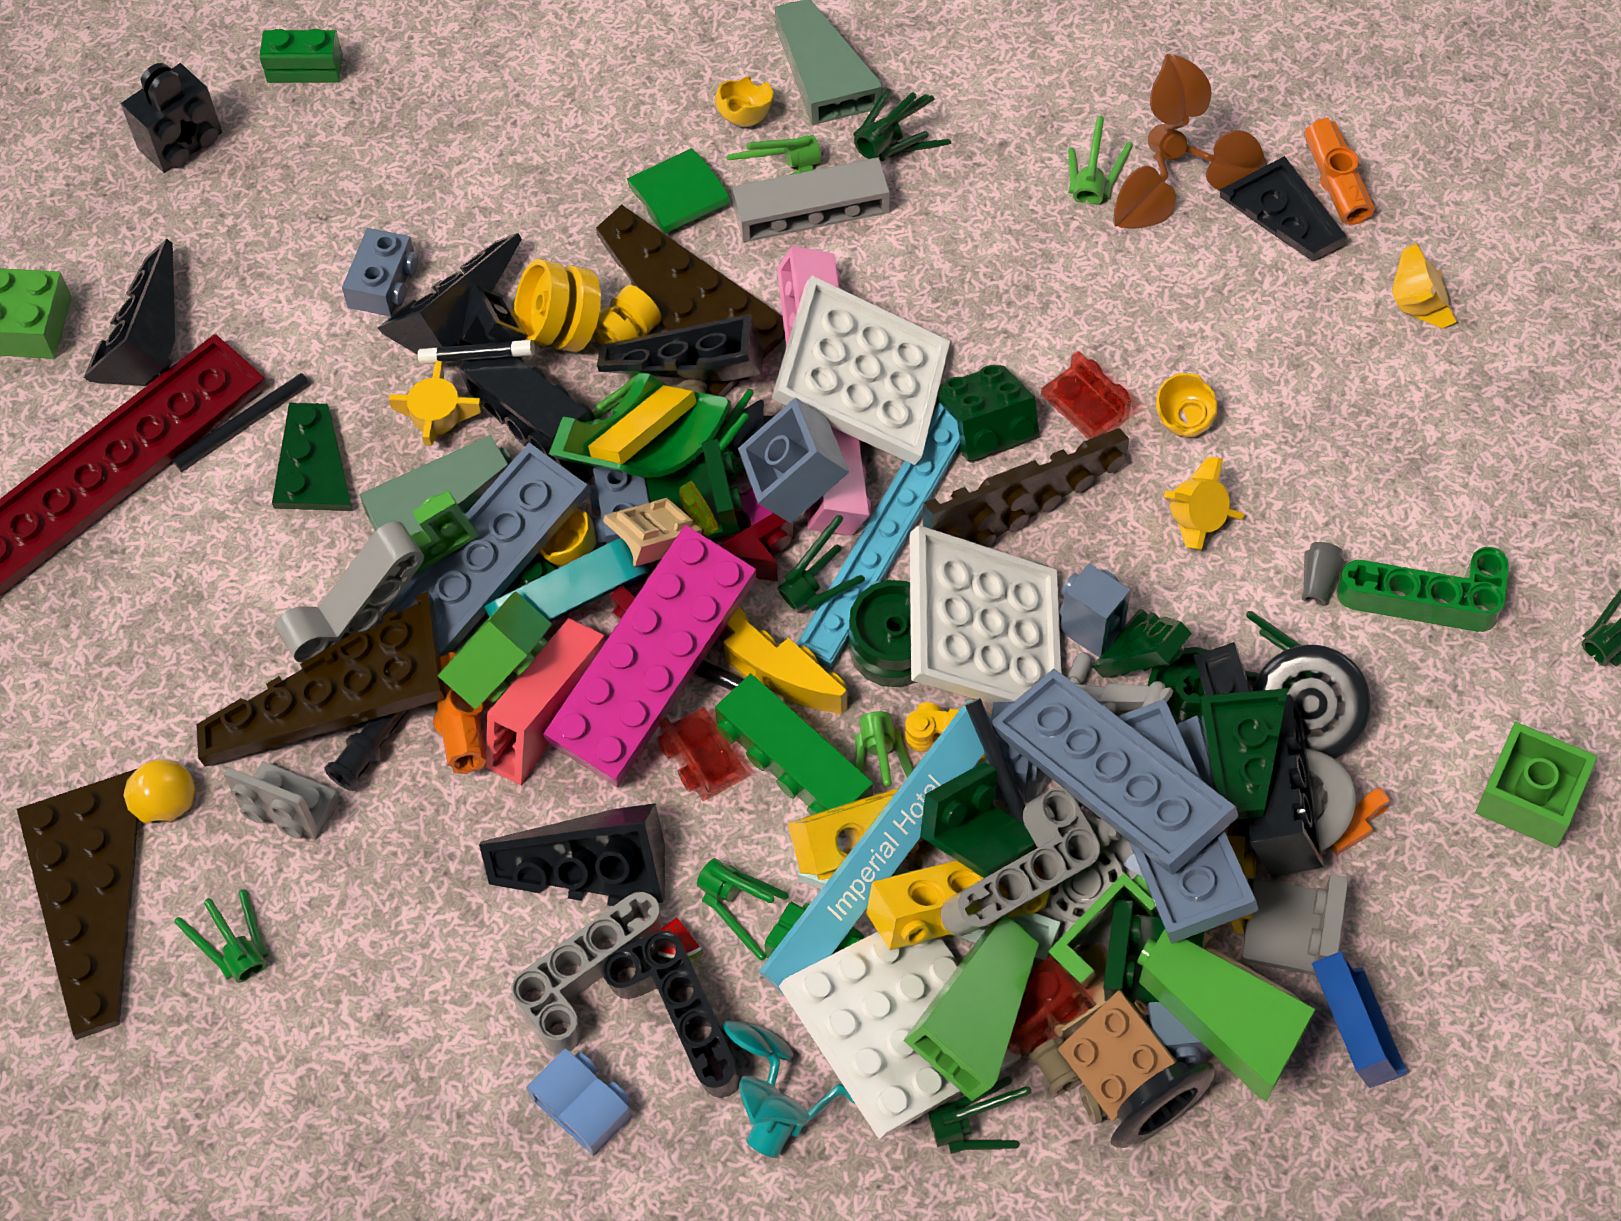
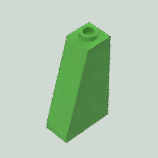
M1006 914L985 929L903 1040L971 1101H974L991 1089L998 1080L1039 945L1020 923L1013 921Z
M1164 929L1157 942L1152 939L1148 940L1139 956L1137 963L1143 966L1139 983L1251 1091L1267 1102L1306 1031L1315 1009L1186 939L1171 944Z

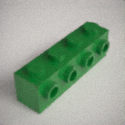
M750 673L715 706L716 728L718 732L731 744L737 741L747 750L746 756L756 768L761 771L768 769L777 778V785L788 797L794 799L797 796L808 806L807 812L809 815L873 796V782L753 674Z

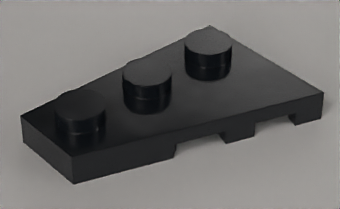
M1285 156L1220 189V198L1312 262L1346 244L1344 232Z

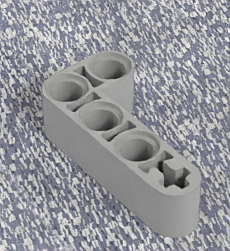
M392 521L378 528L319 607H294L284 612L277 619L275 629L293 658L297 662H304L356 631L365 633L372 629L424 560L423 553L402 522Z
M1061 788L1050 789L1031 800L1025 806L1023 821L1038 848L944 902L941 909V919L949 932L959 936L970 934L1078 873L1097 860L1100 853L1098 839L1075 798L1068 791ZM1045 805L1053 811L1055 821L1047 815ZM1068 844L1075 849L1077 860L1070 855ZM1033 863L1040 867L1043 873V880L1035 874ZM998 883L1003 884L1007 889L1008 900L1000 894ZM978 901L982 909L968 915L965 908Z
M636 892L627 896L514 978L511 989L516 1008L538 1039L550 1052L560 1054L564 1049L570 1052L578 1045L581 1038V1029L577 1015L568 1001L603 977L602 966L607 956L662 928L659 904L652 895L645 892ZM640 914L641 917H649V919L643 922L639 917L634 919V916ZM610 938L616 941V944L607 950L596 948V944L603 939ZM568 964L580 966L577 973L565 976L560 974V970ZM532 990L544 992L543 996L535 1002L523 1000L524 996ZM564 1022L570 1025L564 1034L552 1035L549 1033L550 1028L557 1023Z

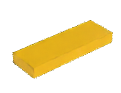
M663 385L588 446L591 457L624 464L697 403L694 391Z

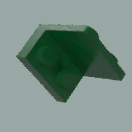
M985 761L925 794L920 833L921 838L983 878L1038 848L1025 824L993 805L996 796L995 786L998 769Z
M1115 899L1103 986L1104 1000L1108 1001L1118 990H1121L1132 1004L1139 1000L1148 1007V1003L1159 1001L1139 983L1143 966L1138 964L1137 961L1148 940L1152 939L1157 942L1165 928L1159 917L1133 914V901ZM1204 932L1185 939L1203 948Z

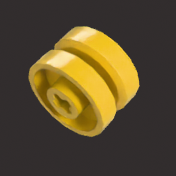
M539 258L530 262L522 274L514 301V311L528 334L526 340H533L536 346L546 347L551 344L552 347L558 350L576 353L583 350L591 340L598 322L601 306L599 279L594 270L574 265L563 267L560 263Z

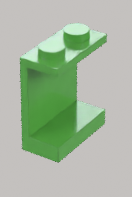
M1123 873L1048 951L1085 989L1097 977V974L1073 949L1114 908L1115 899L1121 900L1128 894L1150 916L1155 917L1158 914L1146 882L1138 874L1131 879Z

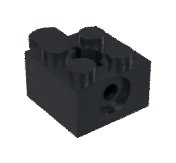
M163 62L150 66L141 76L142 89L120 103L137 149L163 173H166L173 167L178 168L184 165L191 154L202 147L211 146L215 143L218 136L223 133L208 87L181 63L173 68ZM181 136H186L188 140L186 141Z

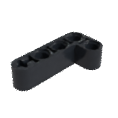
M661 930L608 955L603 962L602 974L614 994L623 999H633L658 989L696 1077L708 1094L718 1098L728 1097L735 1093L739 1088V1082L742 1078L740 1069L690 958L679 938L670 931ZM674 948L676 950L674 958L668 963L661 964L656 962L658 952L662 949ZM624 968L636 969L634 976L628 982H616L618 973ZM680 988H693V994L687 1001L681 1003L673 1001L674 994ZM703 1025L711 1027V1033L704 1041L693 1042L690 1040L692 1032L697 1027ZM714 1055L723 1069L724 1078L718 1081L713 1077V1069L707 1058Z

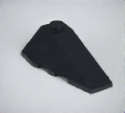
M515 233L496 240L461 265L460 269L462 272H456L431 287L434 292L427 294L417 302L416 300L410 301L382 323L378 329L383 335L417 355L419 349L461 346L459 340L462 339L471 287L475 283L492 291L494 290L520 244L521 236L519 233Z
M165 239L145 257L126 292L129 298L110 321V324L116 325V327L110 333L107 341L101 340L92 355L84 378L89 382L145 385L155 375L160 376L170 368L173 362L170 354L175 343L173 243L168 239Z
M752 314L602 344L599 349L597 368L599 372L637 375L638 372L658 377L722 382L734 379L743 381L762 374L763 351Z
M656 803L607 810L484 840L479 844L489 885L540 893L546 885L569 889L568 899L582 901L584 892L609 896L607 906H614L636 892L648 893L658 903H663L665 900V842Z

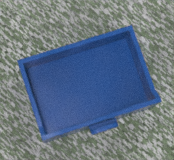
M1341 951L1313 962L1312 966L1354 1068L1365 1084L1372 1088L1407 1075V1070L1364 968H1352Z

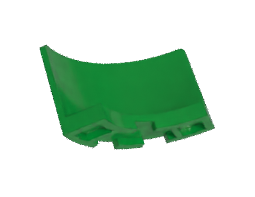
M638 372L628 393L612 410L613 415L605 420L596 419L587 422L562 417L549 455L565 461L638 477L654 478L665 476L685 467L703 451L702 442L710 441L714 438L729 411L731 401L721 396L694 392L697 403L624 464L592 458L588 448L592 442L663 385L667 386L650 374Z

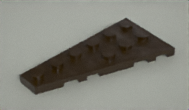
M622 204L596 227L598 238L617 265L624 270L631 280V284L644 291L657 305L662 318L659 325L664 332L752 314L763 351V359L785 339L782 315ZM736 379L724 382L705 380L709 394L725 397L740 382Z
M1117 428L1084 441L1077 448L1076 452L1069 455L1064 449L1054 452L1050 456L1052 461L1043 465H1039L1036 460L986 478L975 491L969 492L966 487L957 489L951 494L953 499L940 504L935 498L923 502V527L989 547L993 544L996 537L1008 530L1010 532L1019 530L1031 516L1041 510L1043 512L1052 510L1059 504L1061 498L1071 492H1082L1101 474L1117 471L1126 461L1129 438L1121 428Z
M428 590L415 597L417 603L400 613H397L394 609L382 616L383 622L365 633L356 631L300 664L302 668L300 671L284 680L278 676L266 683L268 689L248 701L240 698L197 723L198 759L206 767L445 699L443 680L438 677L442 669L434 603Z
M137 769L17 808L72 1034L76 1040L120 1025L124 962L128 943L129 910H131L136 838L139 819L128 810L123 794L127 780Z

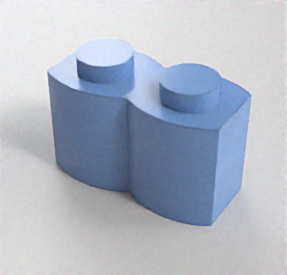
M564 1049L526 1088L529 1097L594 1156L631 1118L630 1107L627 1105L630 1098L613 1081L606 1085L595 1076L598 1072L597 1067L583 1053L578 1052L574 1056L567 1049Z

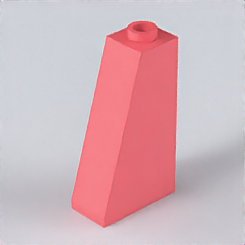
M568 618L537 654L532 663L518 676L488 711L487 761L485 768L519 785L524 783L548 746L543 733L604 645L603 634Z

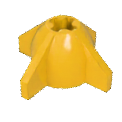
M1418 242L1403 248L1392 287V294L1397 306L1403 313L1443 329L1456 323L1457 319L1449 305L1448 295L1442 281L1443 273L1441 269L1436 270L1432 262L1425 258Z
M435 361L432 378H426L417 382L409 390L408 395L389 394L391 409L410 417L414 426L423 432L422 438L425 446H432L439 435L450 432L457 423L481 413L482 409L480 398L458 396L454 385L444 379L442 361Z
M1207 457L1188 480L1179 484L1173 491L1165 490L1164 498L1170 503L1171 515L1178 523L1187 548L1202 550L1206 532H1213L1219 529L1227 517L1243 520L1244 513L1229 509L1230 500L1228 492L1224 485L1218 482L1223 463L1221 458Z

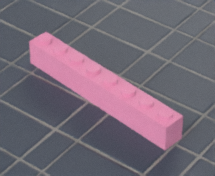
M792 246L778 266L777 272L786 348L804 286L812 275L839 288L840 272L836 270L834 253ZM831 427L849 473L806 510L808 530L823 532L837 515H842L843 521L834 533L853 535L862 523L868 519L871 511V502L866 496L865 488L866 466L862 463L860 451L862 441Z

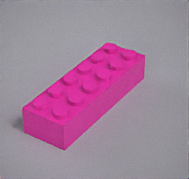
M684 525L543 733L547 743L618 788L756 582V569L692 528Z

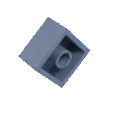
M796 397L738 448L758 504L789 523L793 522L849 473L828 419Z

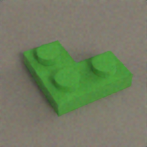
M448 490L440 495L428 498L423 502L422 506L412 511L423 530L418 533H411L410 535L424 555V560L414 575L480 536L473 523Z

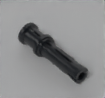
M410 709L369 720L360 733L349 735L346 739L347 746L335 762H328L324 767V771L329 778L344 789L355 791L359 786L358 779L370 764L378 762L381 754L380 747Z

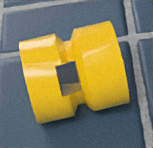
M626 285L611 299L610 306H604L600 309L593 338L599 345L646 336L661 322V313L657 305L644 291L636 286Z

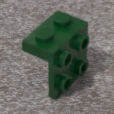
M988 365L978 372L963 377H952L939 385L936 399L957 421L961 453L968 462L1040 437L1035 396L1005 366Z
M718 439L702 442L706 463L682 468L665 476L647 479L646 486L650 502L668 498L702 529L701 535L711 539L740 532L736 512L743 511L738 487L730 488L728 481L729 477L735 476L730 453H721ZM692 483L709 507L717 525L698 502Z

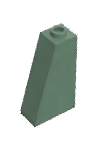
M800 0L775 6L776 31L811 124H820L871 111L882 95L880 80L811 0Z
M489 435L359 494L365 514L375 531L386 523L399 521L403 523L409 534L418 533L423 529L418 524L412 511L422 506L425 500L448 490L466 514L508 467L512 459L506 447L498 448L492 436Z

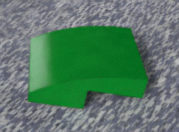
M692 148L627 178L631 191L646 206L652 221L665 234L731 203L728 193L716 175Z

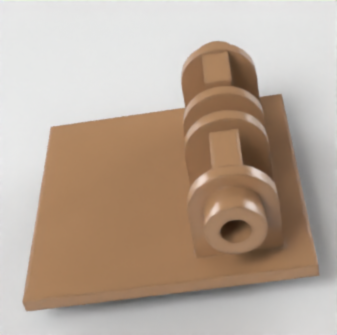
M1118 990L1058 1048V1051L1111 1121H1115L1118 1118L1117 1111L1121 1104L1137 1088L1158 1072L1177 1063L1146 1023V1016L1149 1013L1145 1004L1139 1000L1132 1004L1121 990Z

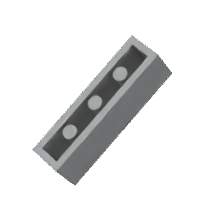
M879 157L857 160L852 163L832 167H821L816 170L793 175L786 174L778 178L747 182L743 185L732 187L733 208L743 243L890 213V191Z

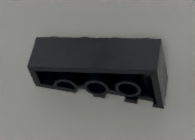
M521 357L472 360L459 367L468 392L474 398H480L481 405L501 424L506 422L511 433L524 447L531 443L584 483L594 477L593 468L597 467L565 461L549 455L562 417L573 418L580 422L595 420L593 412L584 402H575L560 384L555 386L551 384L537 367L530 368L523 362Z
M1291 694L1286 697L1264 816L1248 819L1250 844L1252 845L1257 864H1264L1272 878L1324 867L1302 717Z

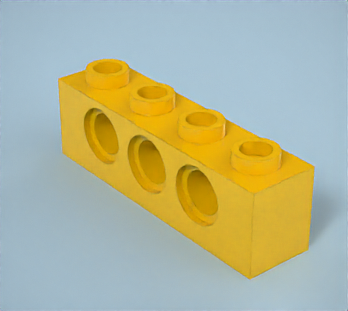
M900 787L788 822L800 873L817 875L818 880L830 879ZM842 830H844L847 836V844L843 850L838 846V836ZM920 838L910 852L920 849L918 842L924 839Z
M956 860L873 881L866 914L889 950L908 945H917L923 941L945 935H954L945 928L941 919V909L944 902L984 878ZM1033 863L1035 874L1043 880V873L1040 867ZM998 883L1000 894L1008 900L1007 889L1003 884ZM1050 889L1008 912L1006 915L1013 918L1024 914H1033L1045 909ZM978 901L965 908L968 915L982 909Z

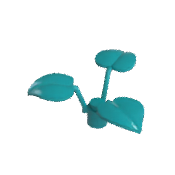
M727 1019L722 1024L727 1035L737 1045L753 1054L767 1057L770 1063L767 1082L752 1076H743L739 1082L744 1107L750 1123L754 1124L746 1138V1142L757 1152L768 1157L777 1158L790 1135L798 1137L801 1129L837 1096H847L855 1104L841 1082V1084L835 1085L807 1111L801 1103L779 1092L775 1087L780 1059L791 1061L794 1056L787 1042L776 1033L757 1024Z

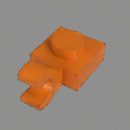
M1381 787L1370 792L1355 805L1353 817L1346 831L1330 846L1336 856L1369 837L1373 829L1368 822L1388 811L1386 805L1391 800Z

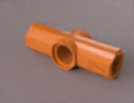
M1328 117L1316 120L1305 129L1304 137L1321 174L1320 184L1329 192L1342 223H1347L1349 226L1363 223L1364 220L1373 216L1374 206L1357 170L1358 156L1347 147L1336 121H1331Z
M449 652L447 655L440 657L442 670L457 653ZM443 681L445 699L437 701L438 711L433 717V725L435 730L443 736L447 765L452 767L453 773L467 775L472 771L481 770L487 761L479 721V714L484 708V702L475 710Z

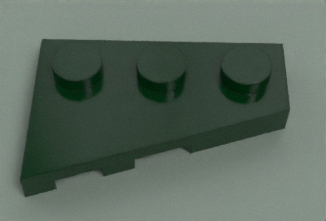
M289 403L272 498L274 509L353 511L328 404Z
M1139 609L1092 667L1101 677L1106 678L1119 674L1124 676L1137 670L1147 671L1152 667L1160 665L1169 666L1183 654L1184 648L1182 645L1192 633L1179 620L1165 616L1160 619L1155 613L1150 612L1147 614L1144 610Z
M1288 688L1200 696L1199 706L1213 790L1236 806L1238 818L1235 820L1264 816Z

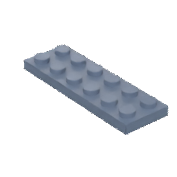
M528 443L466 513L480 536L412 576L382 616L394 609L397 613H400L417 603L415 597L428 590L434 603L440 657L447 655L457 647L486 613L485 606L498 599L592 491L586 483L531 443ZM381 616V618L378 620V622L374 625V627H376L377 625H379V624H381V623L383 622L382 616Z
M1054 668L991 721L996 735L1171 875L1176 873L1238 818L1236 806Z
M1165 699L1117 716L1201 780ZM1224 830L1173 875L1128 840L1171 944L1259 911L1256 899Z

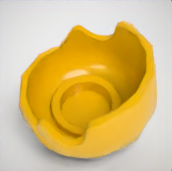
M745 76L738 81L727 80L720 83L714 103L718 113L725 120L739 127H750L765 119L771 107L774 92L768 82L757 86L751 81L750 76Z
M1177 373L1166 379L1157 391L1156 408L1162 424L1177 436L1185 438L1196 437L1209 430L1218 416V400L1216 399L1215 392L1198 374ZM1182 410L1184 411L1188 423H1185L1180 420L1179 416Z
M577 508L539 551L547 561L562 567L592 552L596 545L597 534L594 523L588 513Z
M154 759L141 765L129 777L123 795L128 810L144 823L168 821L171 823L192 807L196 789L192 775L184 765L169 759Z

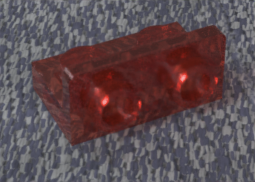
M1080 351L1071 355V364L1067 370L1041 388L1040 395L1087 439L1112 431L1129 419L1131 399L1126 389L1120 384L1113 383L1103 373L1096 361L1087 359Z
M705 707L672 724L667 716L659 720L661 735L657 737V742L663 754L668 760L673 757L676 759L681 767L677 772L684 787L688 792L695 790L702 802L747 778L746 770L725 738L718 732L716 724Z
M1051 956L1029 974L1007 1048L1015 1055L1021 1054L1020 1058L1025 1054L1030 1055L1034 1049L1048 1040L1047 1035L1057 1025H1066L1074 1020L1082 1010L1081 1005L1088 999Z

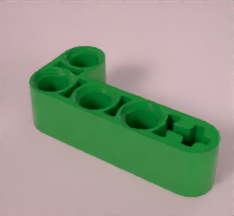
M1482 547L1473 553L1463 578L1366 560H1354L1344 566L1336 590L1337 598L1342 605L1352 610L1475 632H1485L1491 630L1496 625L1504 606L1509 562L1501 550L1494 547ZM1480 570L1487 571L1492 575H1486L1482 573ZM1392 591H1400L1406 596L1397 595ZM1434 598L1443 599L1447 603H1440L1436 601ZM1475 605H1481L1487 608L1489 611L1481 610Z

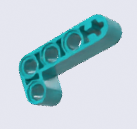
M619 538L514 591L521 595L551 623L615 591L620 584L626 589L647 579L651 571L647 563L636 567L633 565V555L629 546L622 538ZM514 591L487 604L485 610L490 617Z

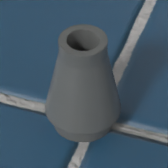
M1314 542L1310 545V549L1305 551L1303 594L1301 598L1303 601L1310 602L1312 599H1315L1318 605L1324 606L1326 604L1327 597L1345 563L1342 558L1343 551L1341 548L1327 542Z

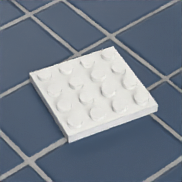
M811 275L804 286L772 400L786 406L796 397L825 416L831 427L916 465L923 455L950 341Z
M920 525L910 532L912 681L973 699L981 698L983 702L993 704V702L1016 701L1053 668L1061 673L1056 569Z
M876 932L785 978L779 985L784 996L879 1140L962 1094L958 1088L903 1041L959 966L941 937L923 941L917 945H908L889 950L880 934ZM1009 1040L1000 1072L1017 1062L1021 1057V1054L1011 1040Z

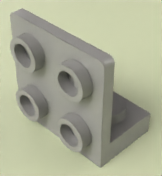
M262 761L253 777L228 767L224 774L231 789V794L235 797L240 807V813L256 823H263L264 820L277 824V827L283 833L293 838H300L301 835L316 840L340 798L337 790Z
M1330 874L1325 889L1317 888V890L1255 879L1252 885V893L1256 899L1259 911L1253 913L1252 920L1247 919L1242 960L1248 963L1317 976L1312 963L1339 951L1348 877Z

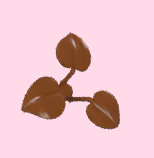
M1174 54L1165 55L1163 65L1153 83L1150 94L1151 111L1157 119L1164 123L1155 126L1148 135V145L1155 152L1153 159L1158 163L1160 175L1155 168L1145 165L1137 168L1127 177L1121 187L1114 208L1113 224L1115 227L1129 229L1145 228L1162 223L1170 217L1174 210L1176 194L1172 186L1164 183L1168 178L1165 158L1176 160L1185 152L1211 161L1206 171V180L1218 191L1267 165L1258 140L1243 130H1231L1220 136L1214 145V155L1187 144L1186 136L1177 129L1188 125L1189 117H1197L1207 111L1212 92L1210 82L1203 71L1183 57Z

